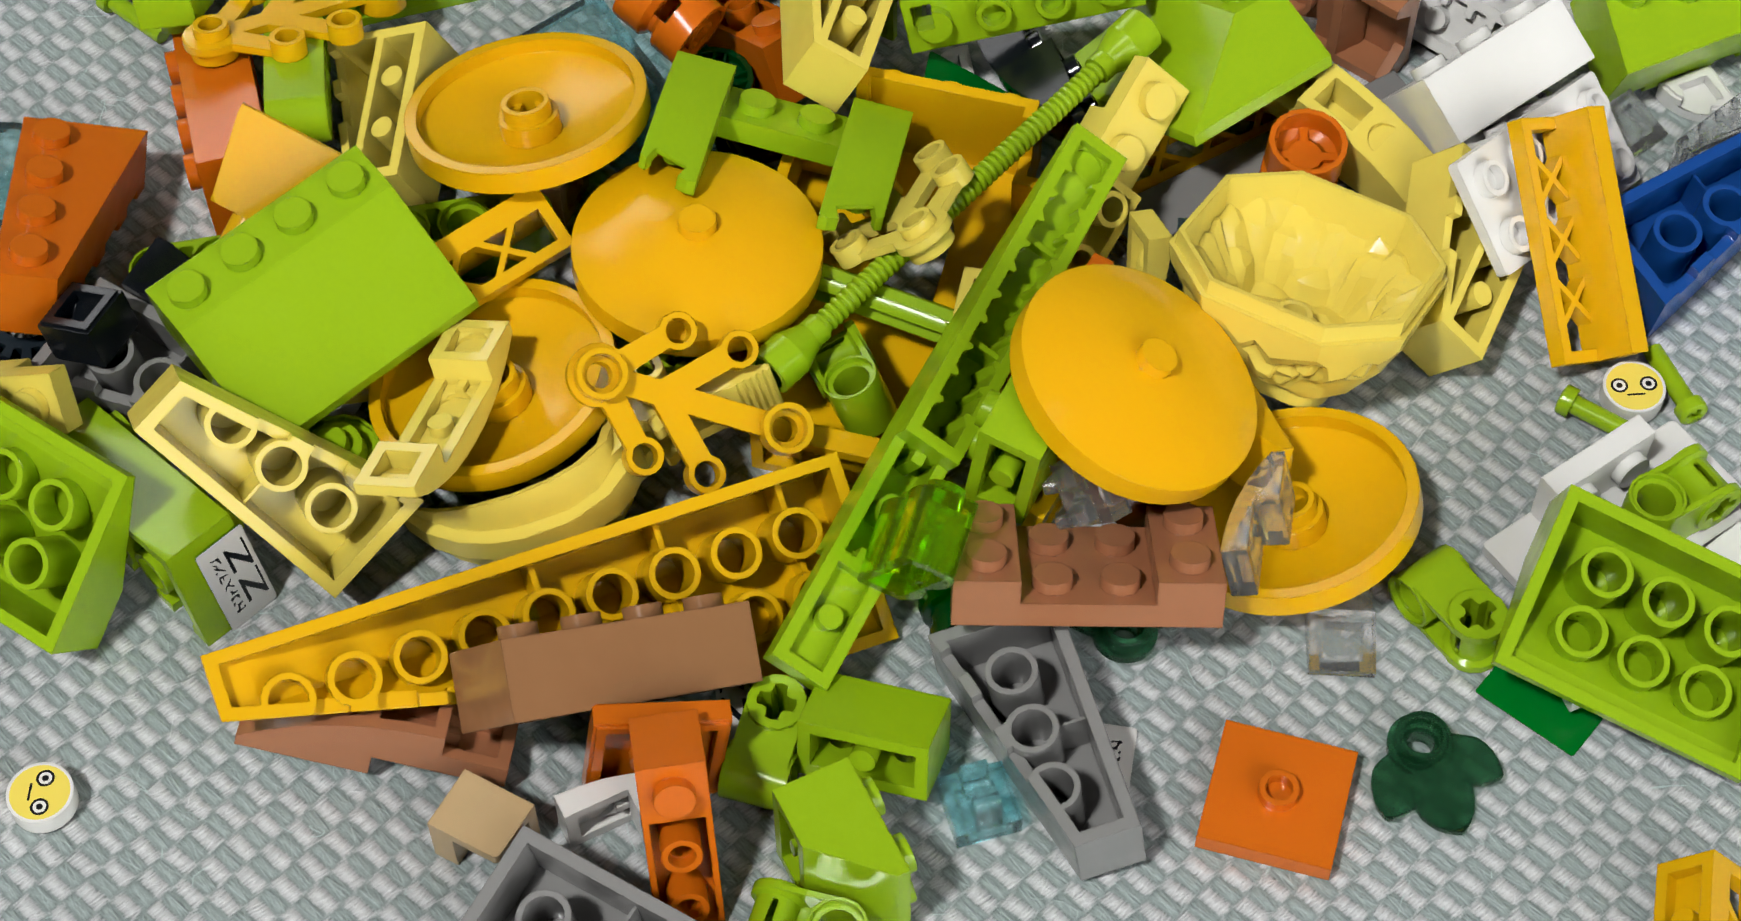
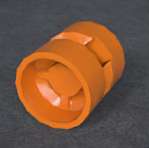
M615 0L612 8L613 14L637 34L650 32L651 46L671 63H673L678 50L696 55L715 33L726 12L725 6L718 0Z
M1309 108L1291 110L1279 116L1271 126L1259 173L1303 170L1337 184L1348 148L1345 130L1336 119L1323 111Z

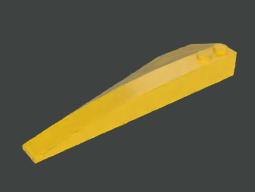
M836 451L201 655L200 660L221 722L455 705L457 701L449 653L497 641V627L538 621L539 632L546 633L561 630L559 618L600 611L602 623L623 620L621 608L662 601L664 614L684 611L682 602L684 598L722 592L724 604L749 601L762 677L772 674L787 675L763 659L818 561L820 555L816 553V550L850 493V488L838 452ZM882 590L847 655L899 638L884 590Z

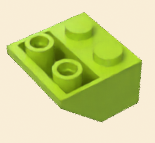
M845 757L772 790L776 852L793 884L812 891L853 900L863 908L868 921H911V903L917 901L916 892L911 881V873L917 871L916 860L903 834L898 832L891 835L881 817L886 813L882 796L870 776L860 779L849 757Z

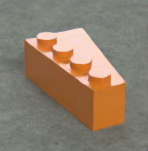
M183 33L172 34L175 50L164 52L172 83L170 86L171 94L178 120H176L177 128L185 155H182L191 191L203 188L216 235H221L233 212L211 201V196L237 113L243 102L264 112L252 54L240 53L234 61L223 66H200L192 60V55L185 51L182 42Z
M23 118L0 230V331L42 335L37 325L71 282L85 284V278L92 266L97 267L105 254L106 242L114 230L119 231L125 221L127 207L131 200L138 199L144 189L148 131L68 122L58 118Z

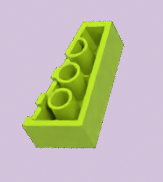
M1572 0L1570 2L1575 23L1595 56L1594 59L1587 62L1589 71L1595 73L1610 104L1618 101L1622 95L1638 89L1643 92L1658 86L1659 83L1687 71L1692 72L1708 65L1711 66L1714 61L1730 55L1735 57L1741 55V0Z
M87 397L77 404L83 424L66 435L135 476L126 563L133 571L141 567L150 581L158 588L156 589L158 596L174 612L184 605L193 623L194 632L210 646L232 628L195 559L238 524H241L244 529V523L218 500L213 501L209 498L206 490L183 471L174 469L171 462L147 441H140L133 427L120 412L114 410L108 414Z

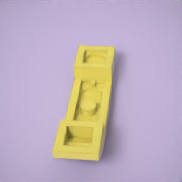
M462 319L443 332L428 357L434 376L433 382L398 441H378L353 483L356 494L418 498L438 489L458 470L479 438L496 399L512 337L510 321Z

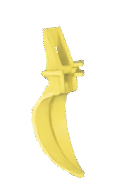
M659 355L649 361L653 372L648 376L661 379L668 375ZM767 363L751 365L738 371L728 370L695 389L763 410H768L770 407L784 402L771 368ZM627 398L646 437L657 440L664 450V460L667 461L668 465L675 466L682 458L652 405ZM690 416L702 440L728 428ZM606 417L602 423L597 443L573 465L550 478L514 493L472 505L440 509L419 507L404 524L411 533L433 548L447 552L460 560L484 565L624 520L641 482L646 477H636L625 470L621 459L624 448ZM638 445L633 451L632 458L638 467L648 469L653 462V453L647 446Z

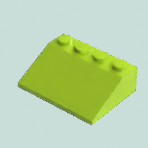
M356 145L145 290L166 330L210 383L305 430L480 307L475 296L393 186Z
M1 395L0 623L51 655L98 648L123 591L135 476Z
M1571 484L1548 504L1524 559L1491 664L1736 783H1740L1741 565Z

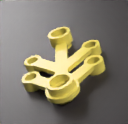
M941 139L924 146L913 158V162L921 173L905 198L901 195L903 192L902 186L897 179L895 180L881 231H873L870 225L872 218L870 217L869 209L862 213V215L870 218L851 223L844 213H838L839 219L836 231L822 230L825 251L831 253L844 270L851 269L863 261L895 251L902 257H909L915 265L928 263L943 254L955 239V234L950 228L952 218L948 211L961 189L974 176V172L961 154L953 155L945 141ZM938 186V190L936 191L928 205L924 207L925 203L929 199L935 187ZM881 235V236H879V237H876V238H873V239L868 240V238Z

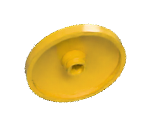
M533 33L501 39L474 48L435 70L412 94L404 113V129L410 153L415 163L426 175L448 187L473 193H526L572 182L599 170L615 160L641 135L650 116L651 100L644 69L640 62L625 48L603 38L579 33Z
M711 151L694 196L684 194L675 189L677 177L684 168L666 163L661 155L656 156L651 166L645 170L638 167V161L618 171L599 185L588 197L576 217L571 236V262L574 283L587 309L605 328L631 343L654 330L658 321L671 312H685L695 320L698 328L695 342L683 351L675 353L664 351L662 354L700 357L716 348L718 341L725 334H729V332L734 330L748 331L756 338L758 345L762 344L773 334L787 329L802 315L813 300L820 284L823 270L824 242L822 230L816 228L818 216L813 206L802 191L788 178L760 162L739 155ZM671 320L666 326V335L673 343L681 344L686 338V329L681 322ZM735 338L730 340L727 347L728 354L747 349L743 341Z
M1110 264L1084 265L1065 270L1048 280L1019 314L1012 331L1009 352L1010 370L1018 399L1032 426L1048 447L1071 469L1088 481L1115 495L1133 501L1159 505L1181 504L1202 498L1216 490L1238 469L1247 457L1252 447L1257 427V404L1251 377L1239 351L1219 323L1203 311L1195 300L1166 281L1136 269Z
M526 278L463 318L467 320L510 321L512 337L501 384L485 426L467 458L458 470L438 489L456 492H482L506 488L531 480L555 468L576 453L597 432L606 419L601 408L584 406L571 395L566 384L565 371L571 356L587 344L603 342L618 349L613 333L591 314L579 296L578 291L557 282ZM441 335L370 384L368 409L372 426L379 441H398L429 389L434 376L428 357ZM592 364L587 370V380L592 386L603 388L607 384L608 373L601 365Z
M1293 407L1271 411L1294 447L1292 466L1285 473L1276 500H1264L1228 478L1213 492L1190 502L1196 506L1213 507L1227 580L1225 608L1265 616H1288L1323 610L1348 601L1382 581L1399 565L1413 546L1421 526L1424 507L1417 467L1410 452L1392 432L1377 422L1356 413L1327 407Z

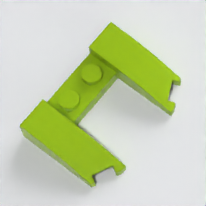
M677 51L640 153L638 167L643 170L649 168L653 159L661 155L666 163L684 168L677 177L675 189L684 194L694 196L716 137L740 142L833 167L819 212L817 229L836 231L839 219L837 209H846L856 214L865 213L869 209L872 218L870 225L873 231H881L914 112L854 97L848 117L835 114L832 110L822 105H801L775 98L765 90L755 88L744 90L733 87L736 65Z

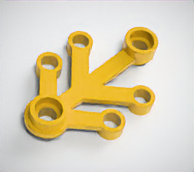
M228 0L217 14L203 15L194 20L192 25L184 30L182 42L185 51L192 55V60L204 67H219L229 64L240 53L272 57L281 63H293L303 59L308 54L306 37L327 40L337 46H351L359 43L365 35L362 16L358 11L350 8L360 6L363 14L375 18H384L403 11L407 1L271 0L261 13L245 17L253 6L260 5L266 0ZM328 15V16L326 17V19L319 18V17ZM267 32H271L269 36L260 35Z
M675 311L665 315L658 321L654 330L620 349L603 342L590 343L578 349L571 356L566 366L565 380L568 390L584 406L601 408L624 448L621 456L622 464L625 470L633 476L646 477L656 473L662 467L665 455L661 444L657 440L646 437L627 398L652 405L686 465L683 472L686 486L690 491L699 495L720 489L726 480V468L719 458L710 454L690 416L759 436L764 448L779 456L800 452L812 440L814 434L813 419L810 413L797 403L783 402L770 407L768 410H763L695 390L728 370H742L756 361L759 354V345L756 338L748 331L734 330L729 332L728 335L725 334L718 341L716 348L661 379L637 373L634 370L664 351L680 352L689 348L695 342L698 328L695 320L685 312ZM671 320L681 322L686 329V338L681 344L673 343L666 335V326ZM733 338L743 341L747 347V357L743 362L733 360L728 354L727 347ZM598 364L606 369L608 381L603 388H596L588 382L587 370L590 365ZM778 418L785 419L791 425L792 435L787 442L779 441L773 434L772 427ZM638 445L647 446L653 453V463L648 469H641L633 461V451ZM699 463H707L714 469L715 479L709 487H704L696 481L695 469Z

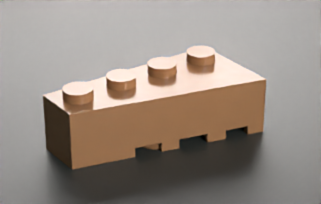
M722 592L684 598L682 599L684 611L664 614L662 601L621 608L623 620L602 623L601 612L594 611L559 618L561 630L546 633L539 632L538 621L497 627V641L449 653L462 734L517 723L541 721L580 712H591L592 707L596 704L649 702L763 681L749 601L724 604Z

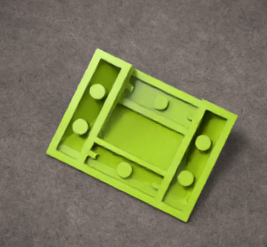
M1146 0L1147 5L1132 8L1149 17L1161 35V45L1148 57L1190 91L1164 135L1194 147L1201 145L1333 66L1331 54L1289 0ZM1105 30L1074 54L1082 68L1085 67L1086 60L1097 50ZM1126 70L1116 73L1108 82L1100 83L1097 88H1094L1092 94L1100 107H1105Z

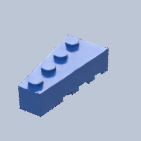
M1741 133L1620 195L1647 339L1741 250Z

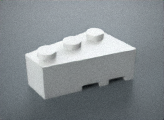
M1533 0L1520 2L1500 15L1504 26L1491 33L1488 26L1485 25L1455 43L1459 50L1458 54L1446 60L1443 54L1440 53L1410 71L1414 79L1412 82L1381 101L1418 136L1433 154L1464 142L1595 58L1562 0H1548L1536 6Z

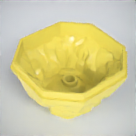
M1303 170L1226 174L1169 240L1170 260L1183 285V292L1195 300L1201 309L1216 320L1227 333L1239 351L1257 390L1264 395L1294 407L1320 406L1328 397L1346 394L1379 374L1403 350L1423 318L1440 297L1449 280L1444 273L1447 264L1411 214Z

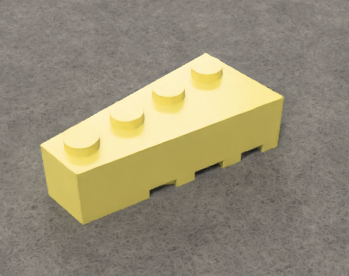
M174 364L167 368L127 412L133 430L334 598L341 593L424 502L422 496L414 498L356 494L353 483L365 465L366 459Z

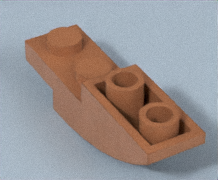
M455 704L240 721L234 744L367 774L372 758L460 777L464 769L497 786L504 787L519 723L462 734L458 707Z

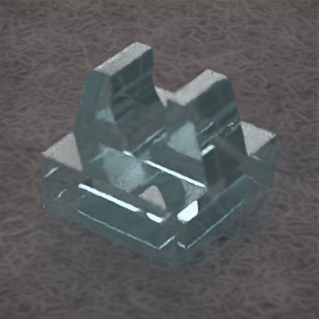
M983 759L960 765L957 773L937 778V792L957 848L1022 831L1023 818L1002 760L988 764L987 760Z

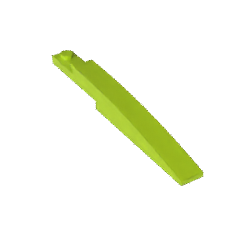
M1079 123L1070 128L903 399L818 546L816 553L820 557L763 659L796 679L811 691L814 686L825 691L828 690L947 472L959 466L979 429L974 423L985 397L991 389L1000 392L1011 372L1009 358L1010 340L1019 314L1048 280L1067 270L1127 161L1126 157Z

